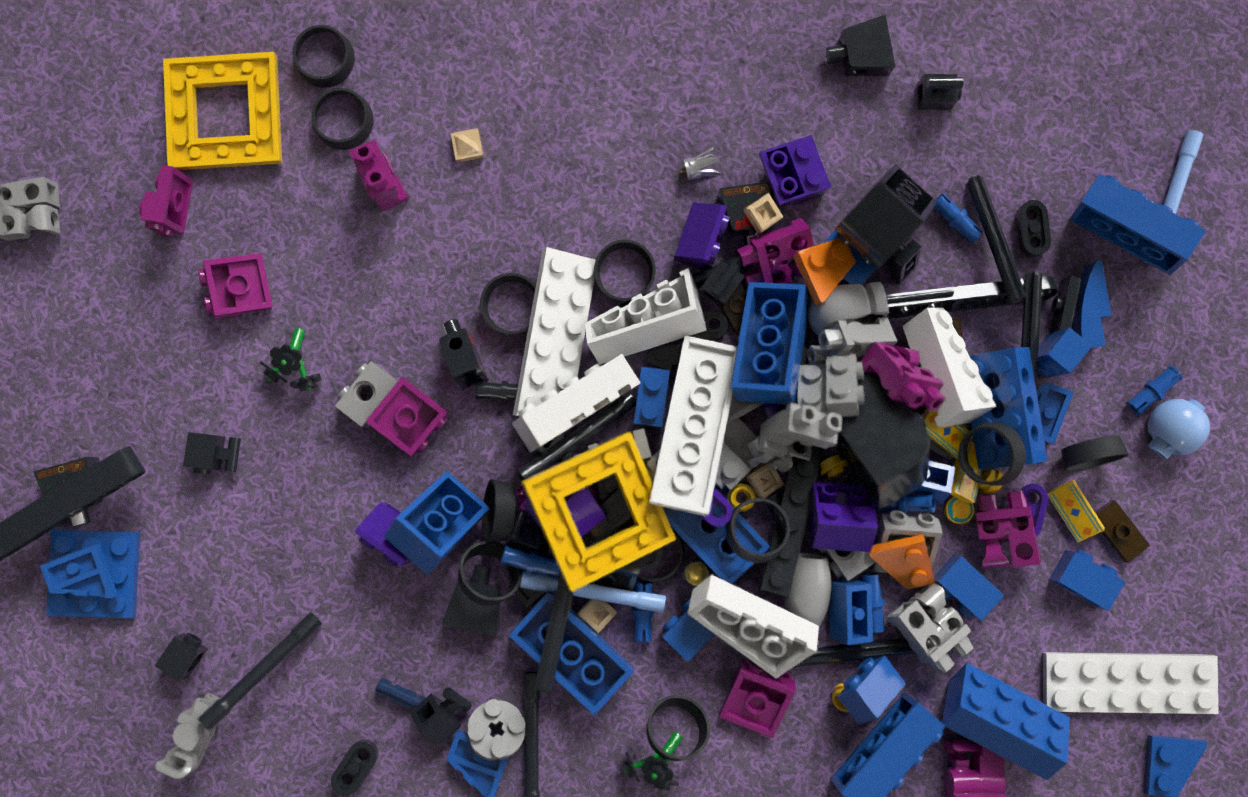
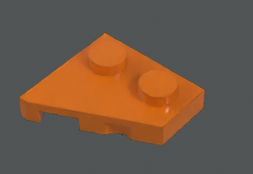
M840 238L798 251L793 255L815 306L826 300L856 262L849 245Z
M923 534L872 546L871 552H869L870 557L906 589L935 584Z

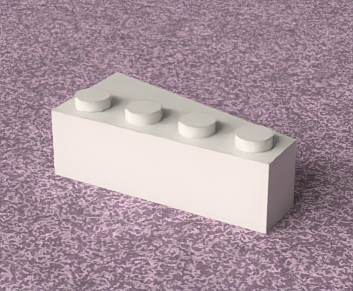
M689 268L679 272L681 277L671 282H668L666 279L657 284L658 289L645 296H642L640 293L631 298L632 300L625 307L620 308L616 306L585 323L587 345L599 365L609 362L621 354L625 357L684 338L685 335L690 336L706 331L699 291Z
M926 308L903 325L910 349L919 351L920 368L930 370L935 378H939L944 383L939 391L946 400L937 410L939 416L934 418L937 428L970 423L996 407L992 399V392L982 381L978 366L971 360L965 349L964 340L957 334L952 325V318L944 308Z
M622 354L601 367L599 364L594 365L584 372L586 376L580 380L577 376L562 385L564 390L558 394L555 390L540 398L542 401L540 405L535 407L531 403L518 411L520 417L512 425L530 453L640 384V381Z
M713 575L692 591L688 615L775 678H778L817 651L819 626Z

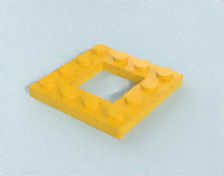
M275 52L163 59L167 166H173L177 170L282 164L278 61ZM248 84L250 135L198 138L196 88Z
M626 432L522 481L566 585L571 592L676 540L663 507L649 504L653 484L631 432ZM614 473L635 525L585 549L563 497Z

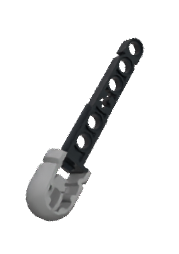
M1043 276L1041 301L1050 299L1058 293L1055 280L1051 276ZM1020 279L1024 288L1025 279ZM1002 281L887 295L880 282L868 283L866 287H863L861 284L838 285L826 300L815 306L811 298L808 305V323L812 331L819 335L823 329H832L838 321H846L847 325L850 322L872 325L877 318L888 317V319L917 316L926 308H944L947 312L1019 304L1023 301L1017 303L1009 302Z

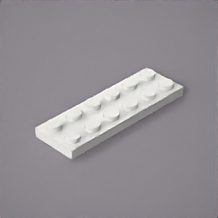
M548 247L542 249L513 415L519 416L518 411L531 403L535 407L542 403L540 398L553 390L558 394L564 390L563 384L578 376L586 330L585 323L588 319L595 279L594 259Z
M685 335L649 504L703 516L709 515L733 393L731 384L738 347Z
M1043 652V703L1059 712L1218 714L1217 656L1203 654Z

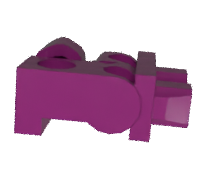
M376 140L349 151L369 197L372 200L375 199L383 211L409 200L399 177L395 176L385 153L382 154Z
M802 218L791 221V225L785 228L766 232L759 237L757 235L750 237V244L737 250L743 267L754 263L756 266L755 270L743 273L745 285L748 288L749 282L792 284L793 276L796 275L799 278H803L795 259L791 258H794L793 255L798 251L813 247L814 244L810 227Z
M875 341L860 361L863 363L864 371L877 373L881 377V384L885 389L890 390L888 395L892 400L906 402L909 407L913 408L922 405L929 411L935 412L946 400L939 391L944 383L939 378H935L930 370L917 367L920 363L919 351L899 346L893 347V345Z
M1023 490L1007 492L1009 505L1007 508H997L995 494L980 495L979 511L976 512L979 540L986 543V556L982 562L983 569L1011 566L1010 559L1002 553L1001 541L1009 538L1013 567L1041 565L1031 505H1027Z
M972 740L943 741L942 746L947 752L949 762L952 763L950 769H945V797H1006L1004 794L1006 787L1004 757ZM965 752H972V770L968 768L969 760L964 758Z

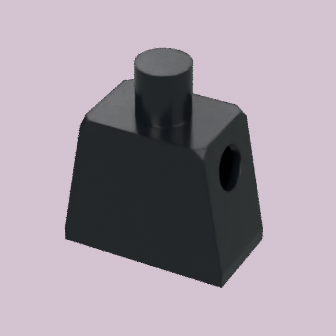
M886 15L845 28L839 37V45L826 47L827 63L843 62L846 76L890 75L896 65Z
M475 564L472 580L466 579L469 586L483 596L500 597V586L488 583L491 567ZM457 582L442 625L496 635L499 631L500 603L491 606L477 604L463 593L459 582Z

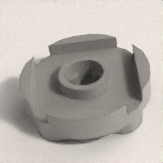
M491 699L475 709L469 719L468 738L471 748L477 755L486 760L506 759L518 751L524 740L525 720L520 711L506 701ZM500 723L504 734L502 736L497 734L495 737H491L489 726Z

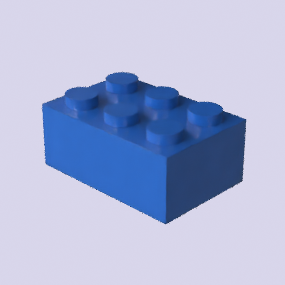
M446 471L395 518L384 537L423 572L429 575L477 526L490 508Z

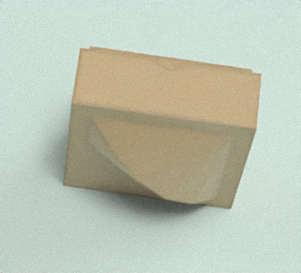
M478 128L451 133L457 163L484 158Z
M769 193L743 209L758 234L783 218Z
M771 461L762 463L745 476L757 498L765 499L784 485L778 472L769 468Z
M589 599L577 612V615L599 633L616 615L617 611L606 601Z

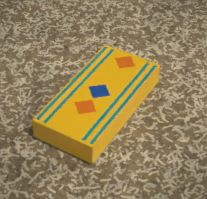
M926 408L921 417L925 421V429L928 432L929 438L949 455L958 459L960 443L969 431L961 424L937 428L934 418L939 416L938 412L929 411Z
M970 441L967 450L968 461L973 471L981 478L983 470H978L975 445ZM956 458L951 495L966 503H975L979 483L971 480L964 473L959 458Z
M1074 479L1048 492L1050 500L1077 543L1104 531L1105 527Z

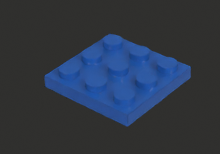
M51 530L49 562L92 545L100 544L118 596L113 598L77 596L74 594L49 593L48 590L46 616L135 618L141 532Z

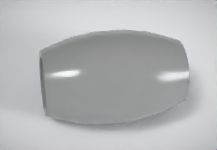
M799 553L790 596L787 599L784 598L785 610L820 627L827 613L831 595V573L827 557L819 554Z

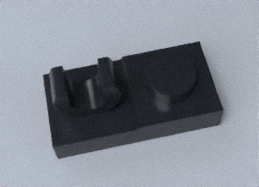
M913 239L907 246L902 244L886 261L893 270L892 280L898 285L918 266L922 246Z

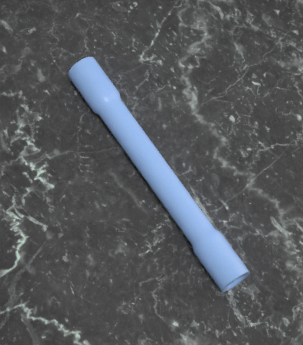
M1186 131L1179 152V159L1164 201V205L1170 207L1175 214L1193 161L1197 157L1204 136L1199 131Z
M524 570L521 588L542 592H556L559 578L536 572L528 574ZM589 583L573 593V596L634 606L638 609L663 613L666 596L633 592Z

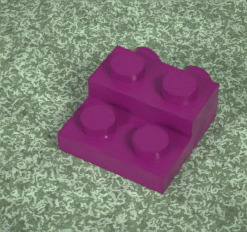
M161 165L160 173L157 174L155 179L157 193L145 191L144 199L141 200L139 205L140 220L145 222L144 228L156 231L157 235L173 237L174 233L184 234L193 180L173 166Z
M262 253L203 260V269L198 270L201 287L207 286L209 297H204L206 313H212L213 320L243 316V313L273 308Z
M401 376L365 422L408 455L412 456L415 451L421 453L429 443L427 437L433 429L438 431L447 420L445 417L447 411Z
M741 659L731 681V688L720 710L719 717L773 738L795 693V680L792 679L788 672L775 678L750 659L749 661Z

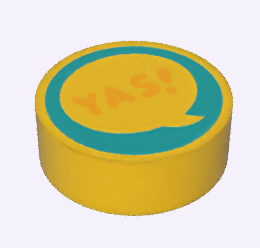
M952 496L944 504V515L952 523L964 524L973 517L974 505Z

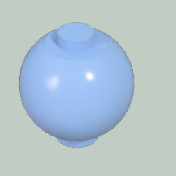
M1192 398L1189 401L1171 399L1158 405L1148 420V433L1153 439L1148 447L1166 460L1172 454L1187 455L1197 451L1207 441L1210 433L1209 418L1203 412L1206 408Z

